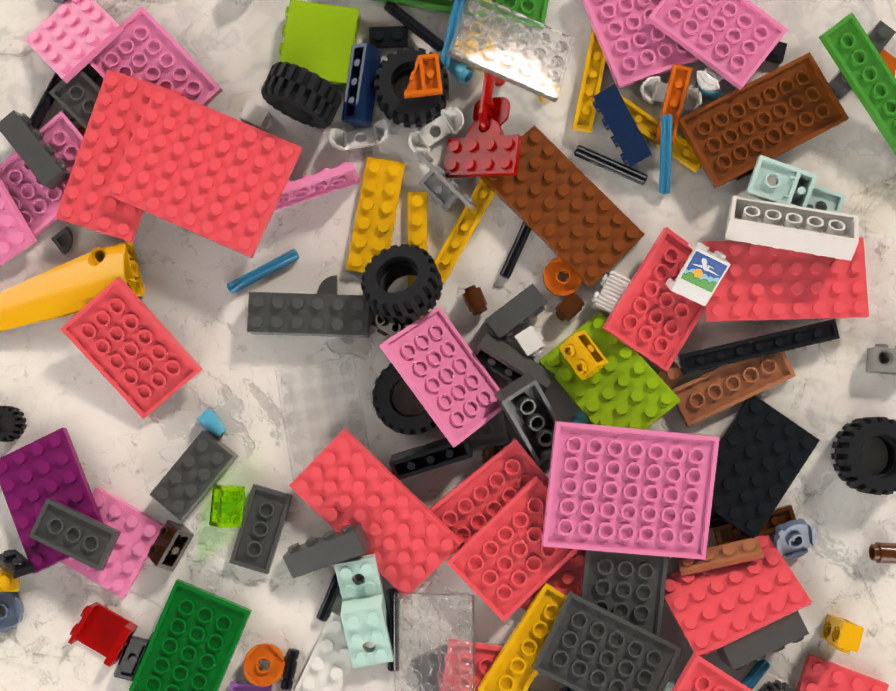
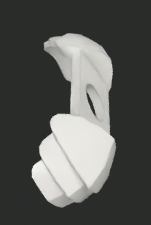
M707 65L703 71H697L696 77L700 89L705 91L719 89V82L721 79H724Z
M660 76L649 77L640 86L642 98L649 104H653L654 101L660 103L664 101V94L668 83L661 82ZM688 85L682 113H691L697 110L702 103V93L692 85Z
M455 107L442 109L440 112L441 116L420 130L415 127L410 132L408 137L409 148L414 152L419 151L422 154L430 152L431 145L452 132L455 135L462 129L465 122L463 113ZM436 125L440 128L441 132L438 137L431 136L429 132L431 126Z
M383 118L373 121V127L346 132L344 127L331 128L328 137L333 148L349 151L385 142L390 137L391 128L388 121ZM360 134L366 136L364 142H357L355 139Z

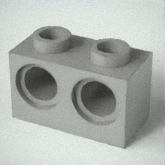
M875 344V347L867 348L866 372L896 375V346L893 349L888 348L887 344ZM880 354L883 356L882 363L879 361Z

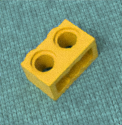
M827 614L821 638L827 640V645L835 647L838 651L847 654L850 651L858 653L864 628L849 620Z

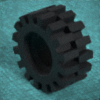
M0 406V419L4 416L11 419V427L8 431L4 432L0 429V442L14 441V439L20 438L19 434L25 432L22 428H26V424H23L26 418H22L24 413L19 412L20 409L13 406Z

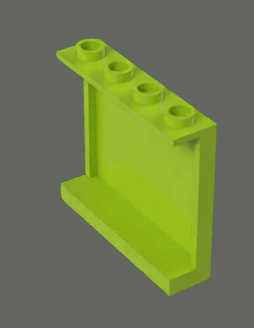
M290 0V4L286 7L285 11L287 22L282 28L284 40L279 46L280 62H289L290 64L304 67L308 71L314 72L321 78L326 79L328 83L338 84L341 86V89L346 90L352 45L357 44L361 21L360 10L357 8Z

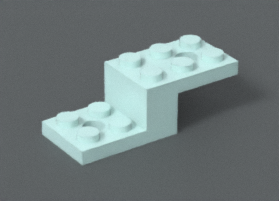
M763 155L757 158L745 194L764 201L816 209V203H821L825 211L840 213L846 195L816 185L815 182L818 175ZM768 176H772L776 179L775 186H771L768 184Z
M375 554L358 556L334 564L342 597L340 615L353 668L393 662L394 655L386 624L387 606ZM361 574L364 576V579L357 581L353 576ZM370 641L373 642L375 646L372 648H368L364 645V643Z

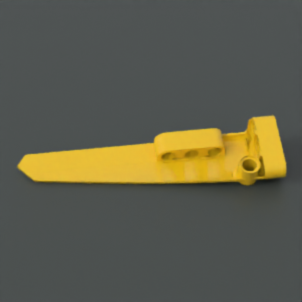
M125 241L106 247H96L85 255L0 292V332L76 314L118 277L138 297L144 296L145 289L134 246L131 242Z

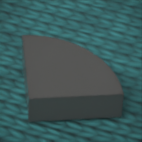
M68 227L51 238L64 255L72 247L73 234Z
M330 276L323 280L319 285L317 294L338 295V276Z

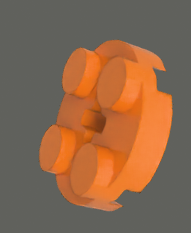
M560 257L551 260L543 273L544 285L554 296L566 297L572 295L582 283V279ZM560 272L568 275L565 279L566 282L558 279Z
M265 643L251 648L244 659L245 677L256 686L264 687L277 682L281 678L285 667L284 655L281 650L274 645ZM268 659V666L270 668L261 671L259 669L261 666L260 660L266 661Z

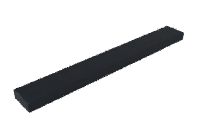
M835 319L677 356L682 375L831 341L840 337Z

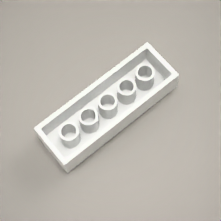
M733 196L727 218L725 239L851 261L859 243V216Z

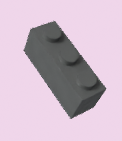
M532 283L486 318L484 322L498 339L503 338L506 340L514 334L512 331L514 328L525 326L529 322L528 318L531 315L535 314V316H538L545 310L544 306L547 301Z

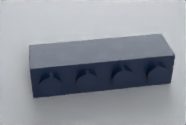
M369 43L354 44L351 51L341 121L355 128L371 127L376 96L374 80H376V70L380 69L379 64L382 51Z
M614 84L593 96L595 101L592 103L597 113L602 112L604 116L602 122L606 130L611 129L614 135L611 139L615 147L620 146L623 152L620 156L624 164L629 163L631 167L651 156L652 154L616 85Z

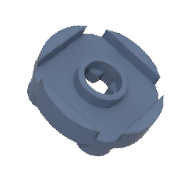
M804 519L791 520L784 524H779L774 530V545L781 555H785L790 559L799 558L808 553L807 548L810 545L813 546L816 541L815 531Z
M0 592V609L1 606L6 609L5 616L0 613V633L13 629L23 620L24 606L17 592Z

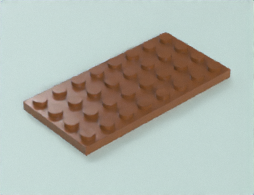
M809 52L744 85L741 90L736 89L679 118L678 122L679 128L714 189L753 170L760 155L774 159L842 124L849 117Z
M535 125L522 136L517 176L479 177L590 288L645 235Z

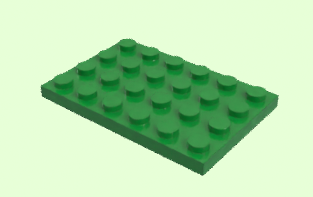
M177 579L129 691H218L252 610Z

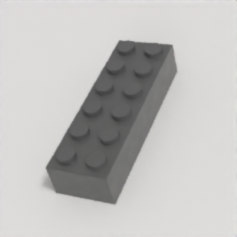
M249 292L247 332L263 335L370 338L371 307L364 295Z

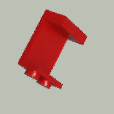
M98 602L87 605L80 615L82 619L79 624L77 623L70 632L72 636L68 643L73 644L76 641L83 643L105 656L106 659L103 663L111 667L118 662L130 635L133 636L138 626Z

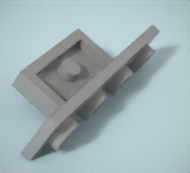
M419 151L415 153L430 169L418 184L444 210L447 211L458 198L468 208L472 210L476 208L472 204L473 198L466 192L462 194L458 190L460 188L459 184L453 179L449 181L445 176L447 174L446 171L439 165L436 167L432 163L433 158L426 152L422 154Z

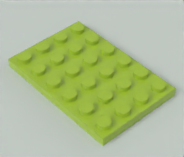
M600 311L572 333L585 330L608 361L594 376L582 381L559 350V347L570 336L539 360V363L544 368L555 374L553 379L590 422L595 425L648 429L681 402L678 396L637 351L626 346L602 329L607 318Z

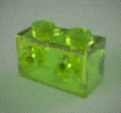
M213 484L210 526L218 528L241 527L243 502L245 500L244 486Z

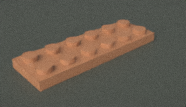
M783 351L720 366L671 390L681 400L676 406L686 427H689L796 375Z

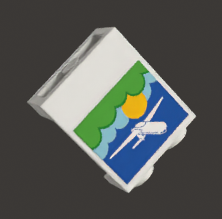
M690 242L688 246L693 251L677 278L672 279L669 277L665 284L671 291L706 306L731 264L725 259L727 256L719 251L712 253L708 251V246L700 242L697 245Z

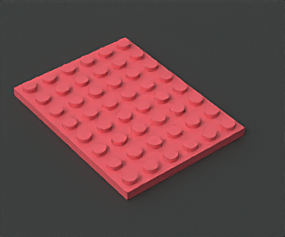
M156 85L105 194L253 258L303 149L301 146Z

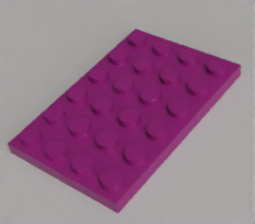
M60 428L0 458V486L27 559L34 564L33 574L69 558V556L29 537L47 498L54 499L103 523L67 428Z

